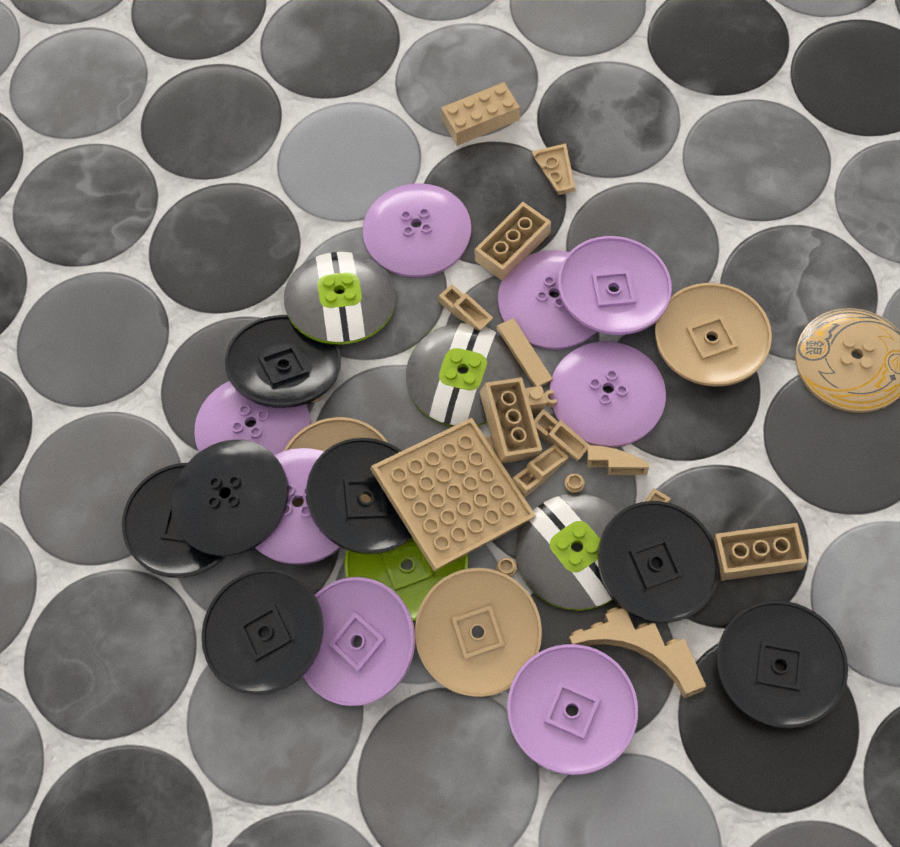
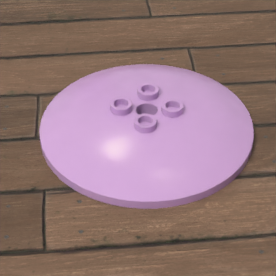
M407 184L384 193L372 204L363 223L364 244L371 258L388 272L409 278L428 277L447 270L463 256L471 238V220L464 204L451 192L431 184ZM420 223L421 226L415 228L412 226V224Z
M602 236L579 244L565 257L558 275V291L567 311L581 324L605 334L626 335L650 327L664 314L671 298V278L660 257L642 243L625 237ZM609 287H615L618 291L611 292Z
M549 250L528 255L501 281L498 291V308L503 322L514 318L531 346L549 350L568 349L586 342L598 332L577 321L565 308L560 295L556 298L549 295L551 292L559 294V270L569 252Z
M595 342L575 349L558 364L552 376L553 380L550 382V390H553L554 394L549 398L550 400H557V404L551 407L557 421L561 420L585 442L594 446L614 448L639 441L655 428L663 414L666 402L664 380L656 365L639 350L617 342ZM610 386L614 391L606 393L603 391V388Z
M228 381L207 397L198 412L194 430L198 451L201 452L203 449L218 442L248 440L262 445L276 455L283 452L290 440L299 431L310 425L311 420L306 404L292 408H273L259 405L242 396ZM250 420L256 421L253 427H247L246 424Z
M298 448L286 450L275 455L283 466L288 479V503L277 528L264 542L255 548L276 562L290 565L310 564L331 556L341 548L318 529L309 513L306 501V484L309 473L323 451ZM297 498L304 500L303 505L300 507L293 506V502Z
M350 577L337 580L325 586L315 594L323 614V640L314 663L303 677L318 695L336 704L360 706L378 701L399 685L412 662L415 648V630L410 612L395 591L373 579ZM360 636L362 644L356 648L354 646V639Z
M564 644L550 647L537 653L521 667L510 687L507 712L512 734L519 747L531 760L545 769L556 773L584 775L607 767L626 750L636 729L638 703L629 677L611 657L588 646ZM573 705L578 709V714L569 716L566 713V708Z

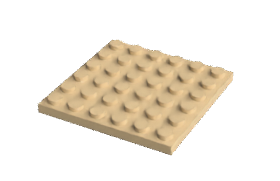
M472 418L382 460L370 468L434 572L527 523L536 516Z

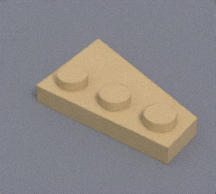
M566 144L531 151L535 161L558 195L576 191Z

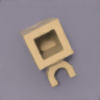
M542 386L525 388L532 415H537L545 406L552 407L557 404L556 399L550 400L548 398L553 396V390H548L544 393Z

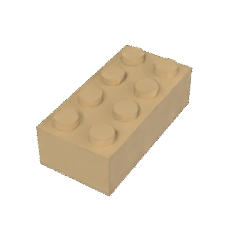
M505 82L441 107L442 122L457 146L520 120V106Z
M522 202L475 248V262L503 281L520 262L550 235L551 221Z
M522 377L486 382L480 390V396L497 457L502 464L535 459L541 453L542 447Z
M798 523L715 534L713 539L720 567L719 575L721 581L803 570L807 563Z

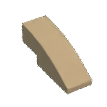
M453 284L446 288L438 297V302L444 308L478 331H481L493 320V317L467 293L463 294Z
M544 409L534 418L538 436L552 446L554 444L557 445L569 457L578 461L587 451L589 445L561 420L557 421Z
M554 444L530 461L527 467L515 475L512 480L523 497L526 498L549 479L569 457Z
M588 445L587 468H607V475L648 474L649 463L630 453L604 446Z

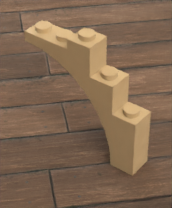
M615 607L608 610L607 614H605L604 624L603 622L595 623L591 626V629L585 631L579 629L571 634L572 636H569V644L583 646L611 645L638 652L652 660L667 673L676 684L683 698L700 693L706 687L685 639L680 641L677 638L670 640L665 646L655 623L650 625L643 623L637 626L635 630L627 611L623 608Z

